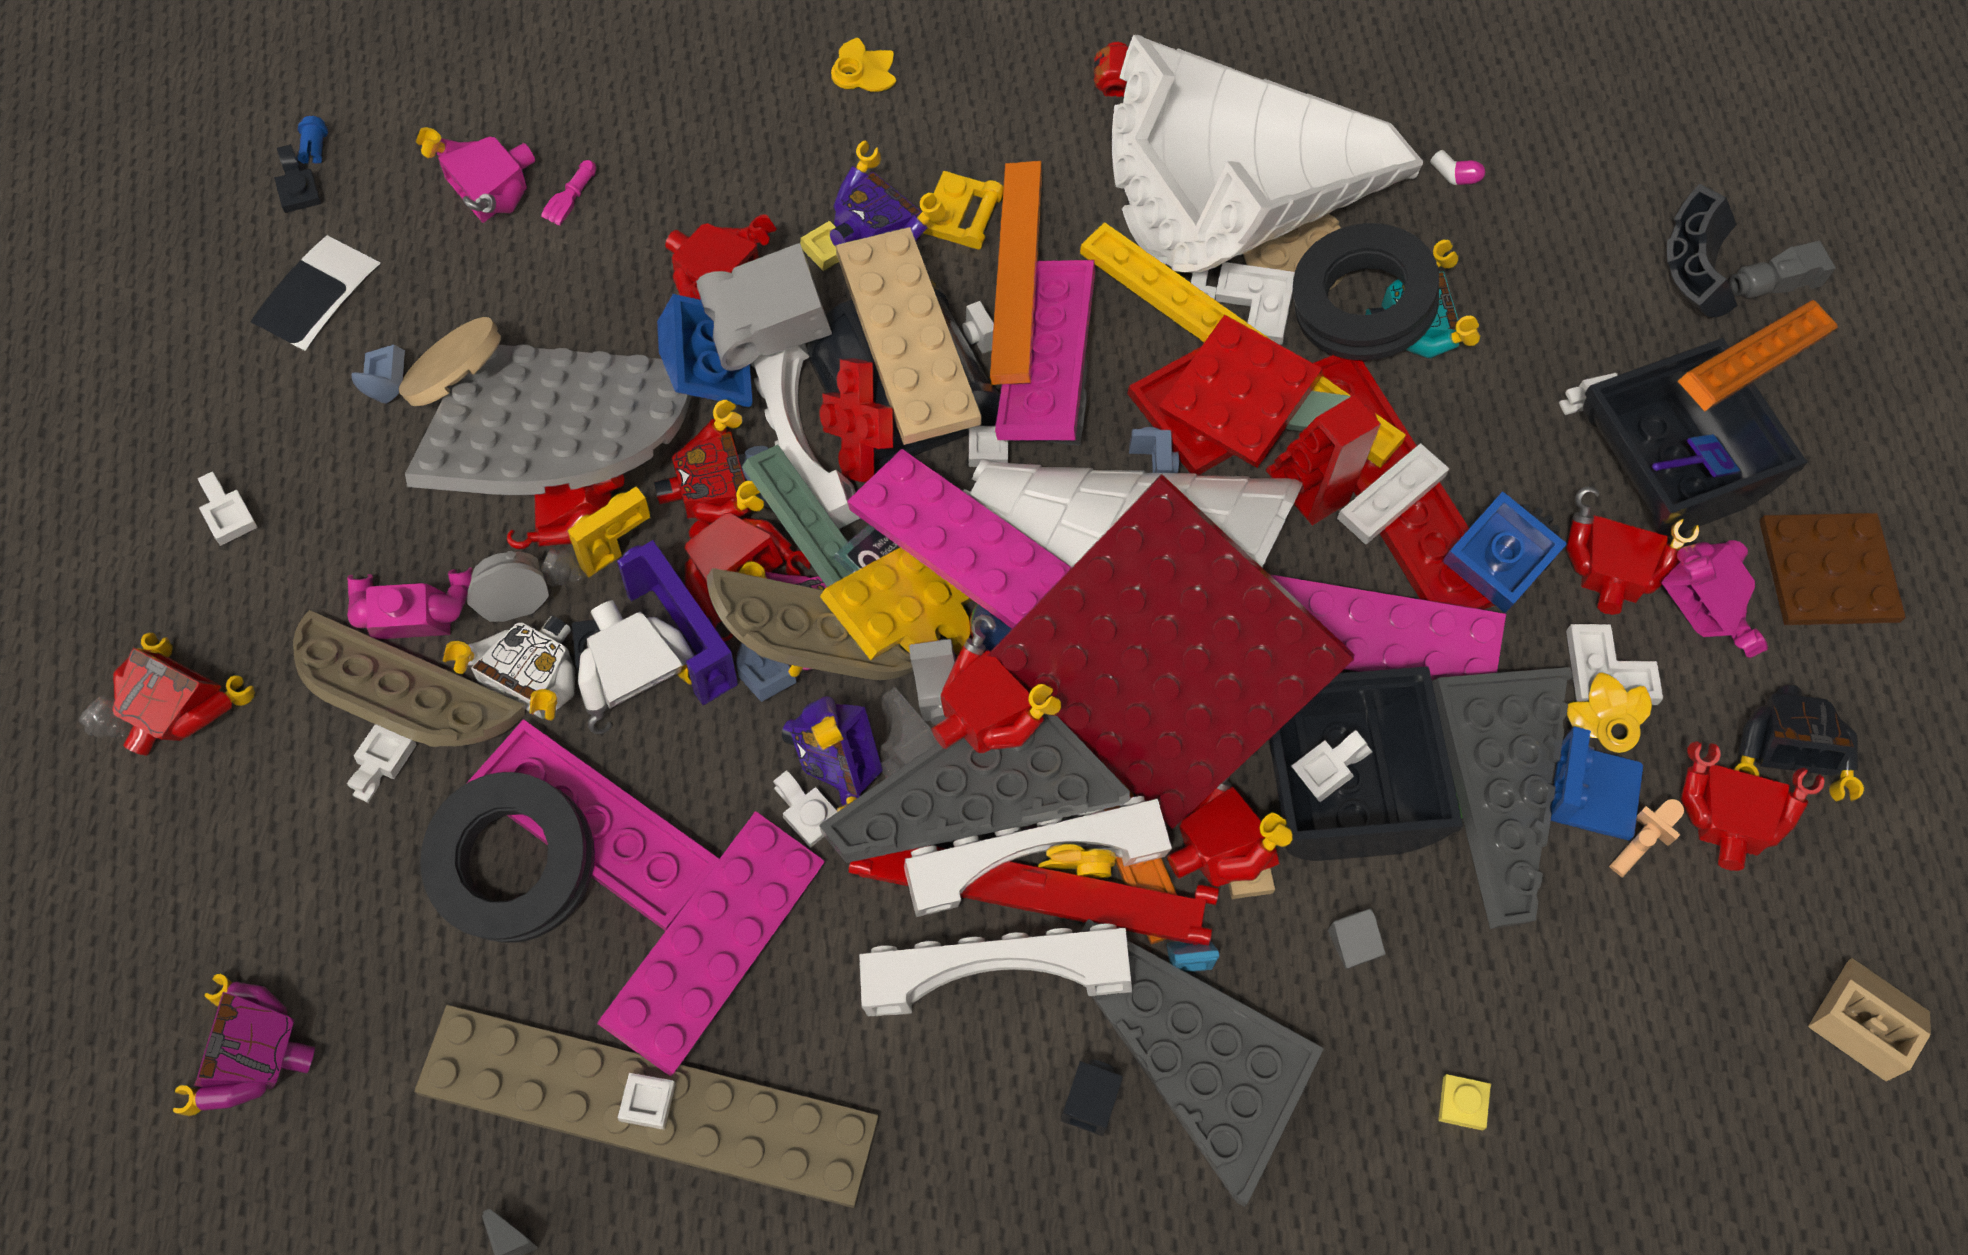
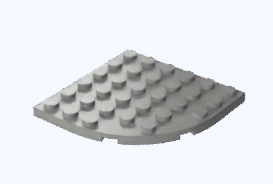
M498 345L492 356L474 375L469 372L462 380L448 387L450 393L443 397L405 472L407 487L497 495L545 494V487L569 483V487L572 490L597 484L636 468L653 457V449L661 443L668 444L679 431L685 419L692 395L674 391L662 359L647 358L644 355H611L603 351L588 353L571 351L567 348L542 349L533 348L530 345Z

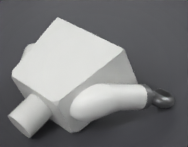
M613 600L607 601L591 611L601 631L587 638L588 648L580 655L578 685L586 711L592 715L588 720V728L591 732L602 734L612 728L610 722L607 723L604 729H598L594 726L598 720L604 718L603 712L606 711L607 705L610 709L676 674L683 681L692 685L691 680L688 678L689 671L686 661L692 658L694 654L678 629L656 617L646 618L641 612L623 619Z

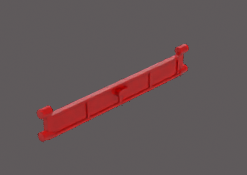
M937 847V851L945 850L944 848ZM919 848L850 862L848 872L865 878L908 886L904 870L905 859L912 858L911 852ZM1007 862L975 880L960 894V897L1085 923L1090 919L1097 924H1114L1117 929L1125 928L1126 931L1193 945H1209L1212 929L1201 927L1205 903L1216 905L1219 888L1198 884L1195 890V899Z

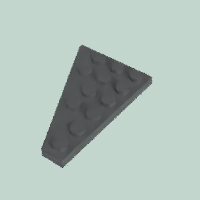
M1571 667L1440 677L1432 681L1453 781L1490 929L1522 925L1536 921L1539 902L1537 891L1541 886L1543 875L1538 870L1542 847L1547 846L1552 816L1550 805L1554 800L1556 789L1555 786H1552L1555 762L1560 761L1564 736L1563 720L1567 716L1568 704L1564 702L1567 680L1573 676Z
M1043 714L1044 721L1020 747L991 749L985 753H977L964 738L947 749H944L939 743L935 744L822 822L819 827L821 834L846 863L1124 805L1130 800V791L1058 716Z
M1088 919L1081 932H1089L1092 926L1099 924ZM1127 940L1132 992L1092 996V998L1236 1203L1245 1207L1324 1048Z

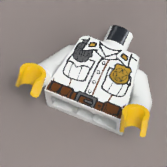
M550 616L539 632L524 623H516L510 630H504L475 643L466 644L461 641H452L446 645L442 661L446 663L450 660H455L454 671L456 673L463 674L467 670L468 665H473L471 669L479 684L525 704V710L541 719L553 720L556 710L574 696L575 667L572 664L568 649L561 644L571 629L565 622L555 616Z

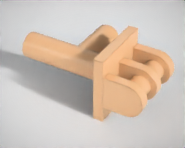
M1670 799L1665 801L1655 812L1646 806L1637 815L1636 819L1644 828L1609 867L1623 878L1644 853L1656 843L1658 838L1667 846L1673 843L1680 834L1672 827L1682 817L1684 813L1683 805L1678 800Z

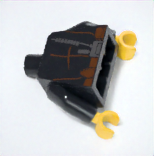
M1786 685L1770 696L1766 706L1758 707L1745 724L1737 754L1742 756L1741 762L1732 770L1759 777V771L1753 765L1755 759L1759 760L1761 767L1792 771L1806 768L1808 769L1807 773L1840 776V779L1834 781L1829 788L1830 795L1836 802L1844 798V786L1849 789L1851 801L1858 799L1863 794L1864 787L1862 782L1854 777V770H1858L1857 734L1839 717L1833 704L1827 699L1803 696L1801 688L1798 686Z

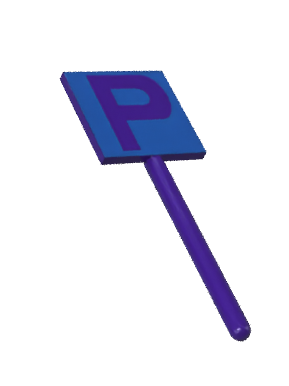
M1714 434L1693 437L1687 440L1698 456L1657 462L1652 465V468L1657 471L1703 462L1714 478L1740 472L1738 466Z

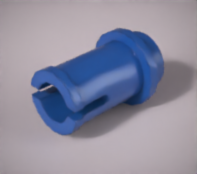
M306 116L298 124V132L301 134L297 158L301 163H309L311 152L313 156L312 163H321L323 138L327 136L328 129L321 118Z

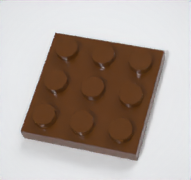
M1878 513L1763 515L1759 520L1784 625L1901 623L1906 618Z

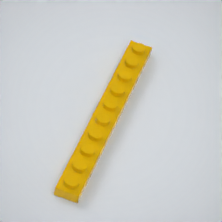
M1104 222L1081 244V255L1088 260H1094L1095 265L1203 342L1206 341L1224 314L1265 336ZM1323 376L1312 390L1350 396ZM1376 414L1381 425L1367 459L1380 468L1403 443L1406 434Z

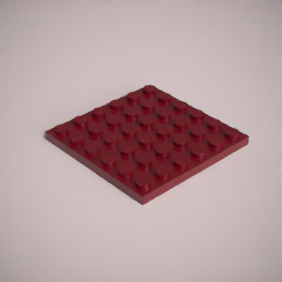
M1161 474L1000 640L987 656L996 657L1029 693L1039 684L1052 688L1053 692L1046 700L1053 696L1061 702V709L1052 716H1058L1087 748L1137 797L1144 796L1145 802L1158 799L1164 822L1173 829L1354 660L1355 654Z

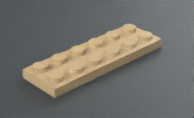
M908 227L836 245V255L890 407L893 408V416L903 444L981 425V414L911 228Z

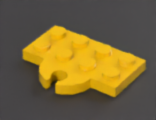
M901 547L831 584L820 595V598L870 660L898 644L910 653L909 645L939 641L936 633L951 639L954 652L958 655L970 636L969 616L963 606L973 600Z

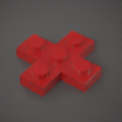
M856 358L840 359V371L837 374V386L840 394L836 392L822 393L823 405L820 407L819 412L820 421L823 425V432L841 437V450L839 451L838 462L842 475L858 482H867L874 476V448H893V408L873 402L872 362Z

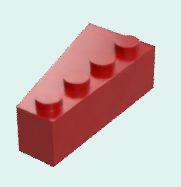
M1354 394L1317 416L1299 434V438L1291 442L1287 450L1274 460L1275 463L1268 466L1265 470L1271 478H1294L1302 482L1294 505L1313 526L1349 503L1381 423L1378 421L1373 409L1364 405Z

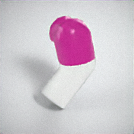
M1444 150L1437 152L1430 161L1440 174L1453 185L1474 184L1481 181L1485 176V168L1481 163L1473 160L1454 161Z

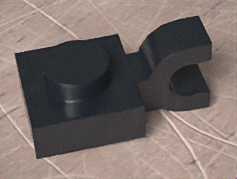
M291 144L278 147L277 151L285 175L274 177L284 213L320 205L321 200L311 168L301 171L299 160L295 156Z

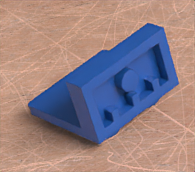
M1574 726L1562 742L1560 761L1556 764L1553 784L1556 787L1555 796L1550 805L1551 821L1629 841L1635 835L1643 764L1638 761L1594 751V747L1589 746L1591 730Z

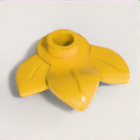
M854 38L844 43L839 49V58L831 70L832 80L837 86L844 89L860 87L870 92L887 90L896 83V78L888 72L893 63L894 53L891 50L866 51L863 42L859 38Z
M1602 672L1598 673L1590 687L1589 702H1573L1568 704V720L1573 727L1591 730L1590 738H1597L1600 744L1608 751L1614 753L1627 752L1638 743L1641 734L1640 725L1650 716L1652 708L1650 695L1645 686H1639L1626 692L1623 685L1616 678ZM1620 724L1626 728L1627 735L1624 739L1619 740L1613 737L1611 729L1614 725Z
M1060 844L1046 850V856L1051 859L1039 863L1038 867L1054 870L1077 869L1078 876L1101 879L1111 876V867L1115 865L1116 854L1102 848L1083 849L1075 844Z

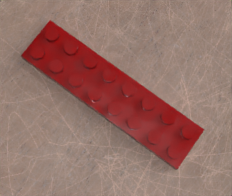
M1332 355L1313 363L1322 368L1323 377L1350 396L1355 394L1364 405L1371 407L1377 415L1406 434L1403 443L1380 468L1366 459L1353 491L1358 496L1417 447L1364 362L1362 360H1350ZM1440 482L1379 533L1420 600L1480 610L1495 606L1442 562L1453 546L1469 530V527Z

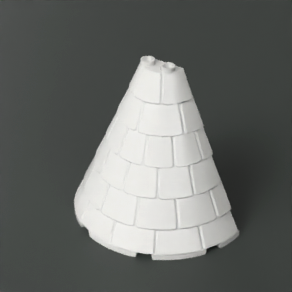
M1133 35L1120 74V78L1127 81L1123 103L1114 106L1112 159L1115 185L1118 188H1124L1130 205H1125L1122 211L1128 228L1137 244L1163 264L1171 266L1173 271L1194 273L1215 268L1237 255L1246 253L1269 240L1276 239L1303 224L1313 222L1337 208L1345 207L1370 193L1378 192L1404 179H1414L1423 165V160L1389 122L1351 110L1308 93L1305 94L1267 79H1259L1181 49L1175 50L1140 35Z
M982 459L972 480L976 481L971 492L966 489L963 492L1072 567L1138 497L1163 474L1262 567L1295 502L1302 482L1294 478L1197 476L1195 473H1145L1144 470L1042 467L1035 464L997 463Z

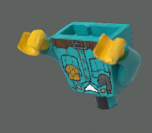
M1441 240L1433 248V255L1438 268L1440 266L1452 268L1458 262V255L1455 251L1442 257L1453 247L1449 240ZM1444 271L1439 272V307L1435 320L1428 331L1416 343L1406 349L1425 358H1433L1457 348L1461 341L1465 345L1474 346L1480 340V334L1476 330L1479 324L1474 316H1464L1458 320ZM1399 279L1394 281L1387 287L1381 304L1382 307L1367 309L1365 315L1382 312L1396 304L1404 293V284Z

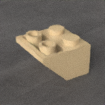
M1853 958L1846 963L1808 1026L1885 1081L1911 1070L1931 1035L1929 1010Z

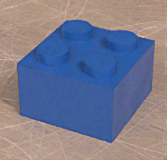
M1502 492L1453 546L1442 562L1506 613L1567 543L1506 493Z

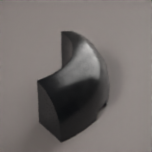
M1699 184L1682 204L1674 218L1676 225L1671 238L1667 241V262L1676 286L1685 298L1706 316L1717 318L1728 314L1738 306L1728 280L1715 270L1720 247L1737 223L1727 197Z

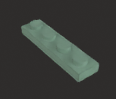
M778 444L745 461L742 468L827 587L860 569L847 557L852 547Z

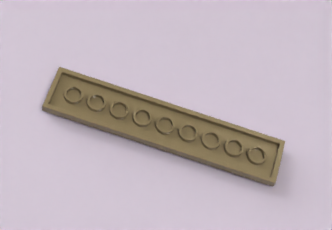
M446 1005L414 1091L420 1096L855 1208L879 1119V1116L684 1065H679L670 1077L637 1053ZM629 1073L675 1082L676 1085L665 1130L620 1122L618 1120Z

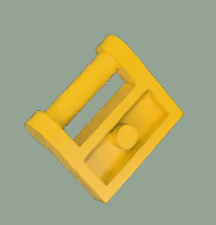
M943 171L934 191L937 202L930 209L934 208L939 202H942L945 208V216L937 222L929 221L926 224L928 228L923 233L978 250L981 249L985 239L984 230L996 202L999 203L1002 199L1004 187L999 182L993 180L981 182ZM973 196L981 197V203L971 226L967 229L960 228Z

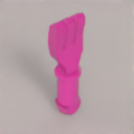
M585 160L579 165V169L569 183L565 184L566 190L555 194L549 200L541 217L559 226L574 208L575 198L581 196V191L596 173L597 168L593 161Z

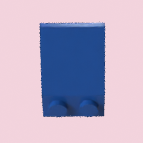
M673 294L657 321L659 354L674 391L716 401L728 400L736 405L750 407L753 403L750 364L734 371L725 370L721 366L713 339L714 321L705 313L701 300Z

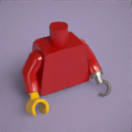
M1583 487L1575 496V502L1580 508V512L1574 513L1566 551L1575 572L1582 576L1581 587L1600 592L1597 605L1598 610L1610 615L1619 614L1622 611L1624 600L1636 603L1642 594H1652L1663 585L1662 581L1680 562L1677 557L1678 551L1686 542L1696 539L1699 534V527L1695 525L1691 535L1688 538H1682L1678 533V529L1684 519L1676 521L1671 528L1673 540L1669 544L1667 543L1668 536L1596 515H1590L1591 506L1582 504V495L1586 492H1593L1598 497L1599 492L1593 487Z
M980 615L973 621L972 632L974 637L973 639L968 638L963 645L940 695L946 718L932 727L931 730L937 742L944 749H947L962 738L977 753H985L991 749L1020 747L1044 721L1043 714L1055 715L1061 709L1059 699L1051 696L1046 700L1052 694V688L1039 684L1029 693L996 657L987 656L990 651H985L986 647L982 644L985 636L981 633L980 624L985 620L991 630L995 628L994 620L988 615Z
M1227 778L1187 818L1181 821L1179 827L1185 847L1168 855L1167 858L1173 872L1179 879L1200 869L1211 885L1216 887L1235 881H1253L1262 871L1280 864L1275 846L1284 847L1290 844L1293 836L1292 832L1285 827L1286 820L1276 813L1268 814L1261 821L1234 787L1230 788L1231 784L1227 781Z

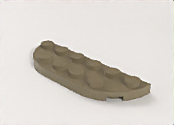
M712 568L707 575L709 596L723 624L739 641L762 657L789 665L872 680L895 679L913 671L910 653L900 644L870 660L820 598L824 590ZM936 633V637L939 640L941 634Z
M311 610L303 616L295 631L293 639L295 667L300 679L313 694L333 706L413 741L424 743L431 747L475 744L502 735L525 716V704Z

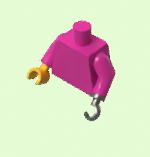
M428 127L421 128L416 139V143L422 145L421 152L425 157L432 158L436 153L440 156L438 159L445 179L463 199L464 204L475 213L482 223L496 213L514 212L524 191L527 189L522 169L535 163V158L525 143L507 152L495 137H487L479 141L456 142L441 138V135L436 130Z

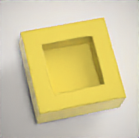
M831 221L801 237L800 241L804 252L823 271L839 262L836 255V247L830 239V231L835 228Z
M1446 1074L1443 1077L1439 1121L1482 1131L1487 1128L1491 1084Z

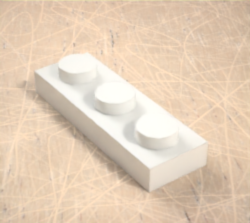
M1420 443L1340 511L1337 519L1363 543L1368 544L1444 479L1449 468Z

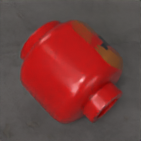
M1122 42L1108 44L1099 50L1094 57V83L1105 96L1124 97L1127 81L1122 80L1120 74L1129 47Z

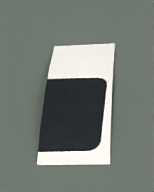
M327 235L284 277L251 320V323L305 351L340 304L366 276L380 265V262Z

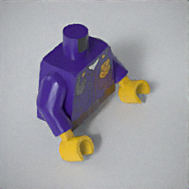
M866 140L862 141L856 149L860 161L856 167L852 166L840 186L834 203V210L836 212L835 228L830 231V239L833 245L836 247L838 244L908 227L911 228L916 241L928 228L926 224L929 221L937 222L943 219L945 208L942 202H939L934 208L930 209L936 204L937 198L934 193H927L923 195L919 202L920 208L923 211L921 212L876 173L865 174L867 169L875 168L880 164L881 154L877 147L870 157H864L869 150V144Z
M825 696L806 705L802 714L796 720L791 719L787 721L782 729L783 741L796 747L802 769L806 774L832 785L839 791L842 806L837 808V812L859 798L861 792L883 771L865 707L835 704L833 698Z

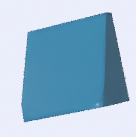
M1179 941L1167 943L1169 963L1184 972L1212 970L1219 958L1218 949L1211 941L1209 945H1193Z

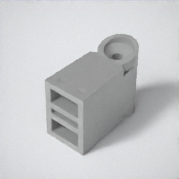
M800 243L737 266L733 269L732 273L719 271L704 274L696 282L704 311L714 321L713 339L721 366L725 370L734 371L746 367L756 360L760 354L767 356L832 335L816 284Z

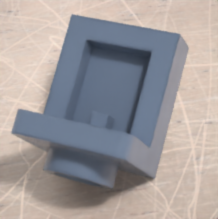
M1155 427L1132 430L1129 454H1152V473H1178L1179 455L1178 452H1172L1171 430H1159Z

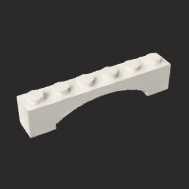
M805 343L767 356L760 354L750 364L756 369L758 375L754 379L756 388L766 400L768 406L764 410L766 419L776 431L778 437L775 445L778 444L838 529L860 519L859 516L849 510L847 500L856 493L853 484L837 470L828 473L820 465L803 431L798 405V384L803 360L809 358Z
M1144 796L1133 797L1124 805H1120V808L1109 811L1101 809L1078 814L1079 818L1067 821L1058 818L1037 823V828L1021 831L1020 827L996 831L995 838L979 841L978 836L958 839L953 842V848L937 851L936 846L916 849L911 852L912 858L905 859L904 864L915 915L919 917L956 908L961 901L960 894L975 880L990 870L1014 859L1033 853L1044 852L1055 845L1075 844L1083 849H1107L1114 852L1116 857L1122 858L1124 867L1165 857L1172 848L1158 799L1145 802Z
M1114 924L1095 925L1090 928L1089 932L1072 933V930L1068 928H1057L1047 931L1046 936L1028 937L1026 933H1009L1002 936V940L987 942L981 937H967L960 939L957 945L941 946V943L935 941H926L915 944V949L897 950L895 946H878L872 948L871 953L859 954L862 1008L867 1016L912 1013V1004L932 990L965 976L996 970H1032L1058 975L1085 986L1088 996L1132 992L1126 929H1117Z

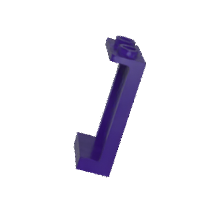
M652 540L643 546L638 545L629 549L617 561L627 596L632 602L647 592L653 591L697 655L688 659L686 663L694 694L702 706L737 686L731 651L655 542Z

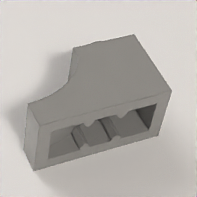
M951 639L909 645L919 708L923 720L931 721V723L936 725L946 718L940 695L956 661Z

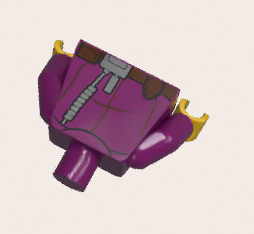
M216 974L213 977V980L217 984L223 985V988L217 994L210 995L205 993L204 995L218 1008L194 1085L202 1088L195 1089L184 1085L178 1086L175 1093L181 1095L189 1094V1101L183 1108H173L174 1113L192 1116L201 1110L227 1109L260 1098L267 1089L274 1088L281 1068L308 1073L315 1046L289 1041L294 1019L288 1016L286 1007L266 987L242 982L232 983L222 974Z

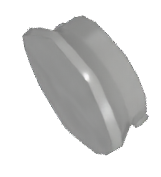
M508 551L507 553L495 554L482 560L475 566L471 575V583L467 594L468 605L489 622H505L534 613L549 596L547 584L540 571L537 557L530 553Z

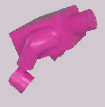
M1729 540L1721 544L1711 545L1707 542H1700L1682 547L1677 553L1680 563L1664 578L1662 584L1696 633L1703 637L1731 635L1735 645L1740 649H1744L1748 658L1768 650L1767 642L1761 632L1756 628L1752 630L1746 622L1747 604L1755 588V580L1742 563L1748 554L1746 546L1739 541Z
M469 567L467 571L457 573L456 569L450 570L448 577L451 587L447 593L423 583L373 586V576L371 574H368V577L364 579H353V575H349L347 577L349 597L348 620L356 628L367 627L370 637L377 640L451 635V622L459 617L466 602L473 569Z

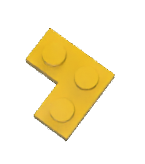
M637 487L626 493L617 494L609 501L608 505L592 515L581 517L572 528L567 530L579 566L588 578L622 556L617 541L619 537L650 518L646 497Z

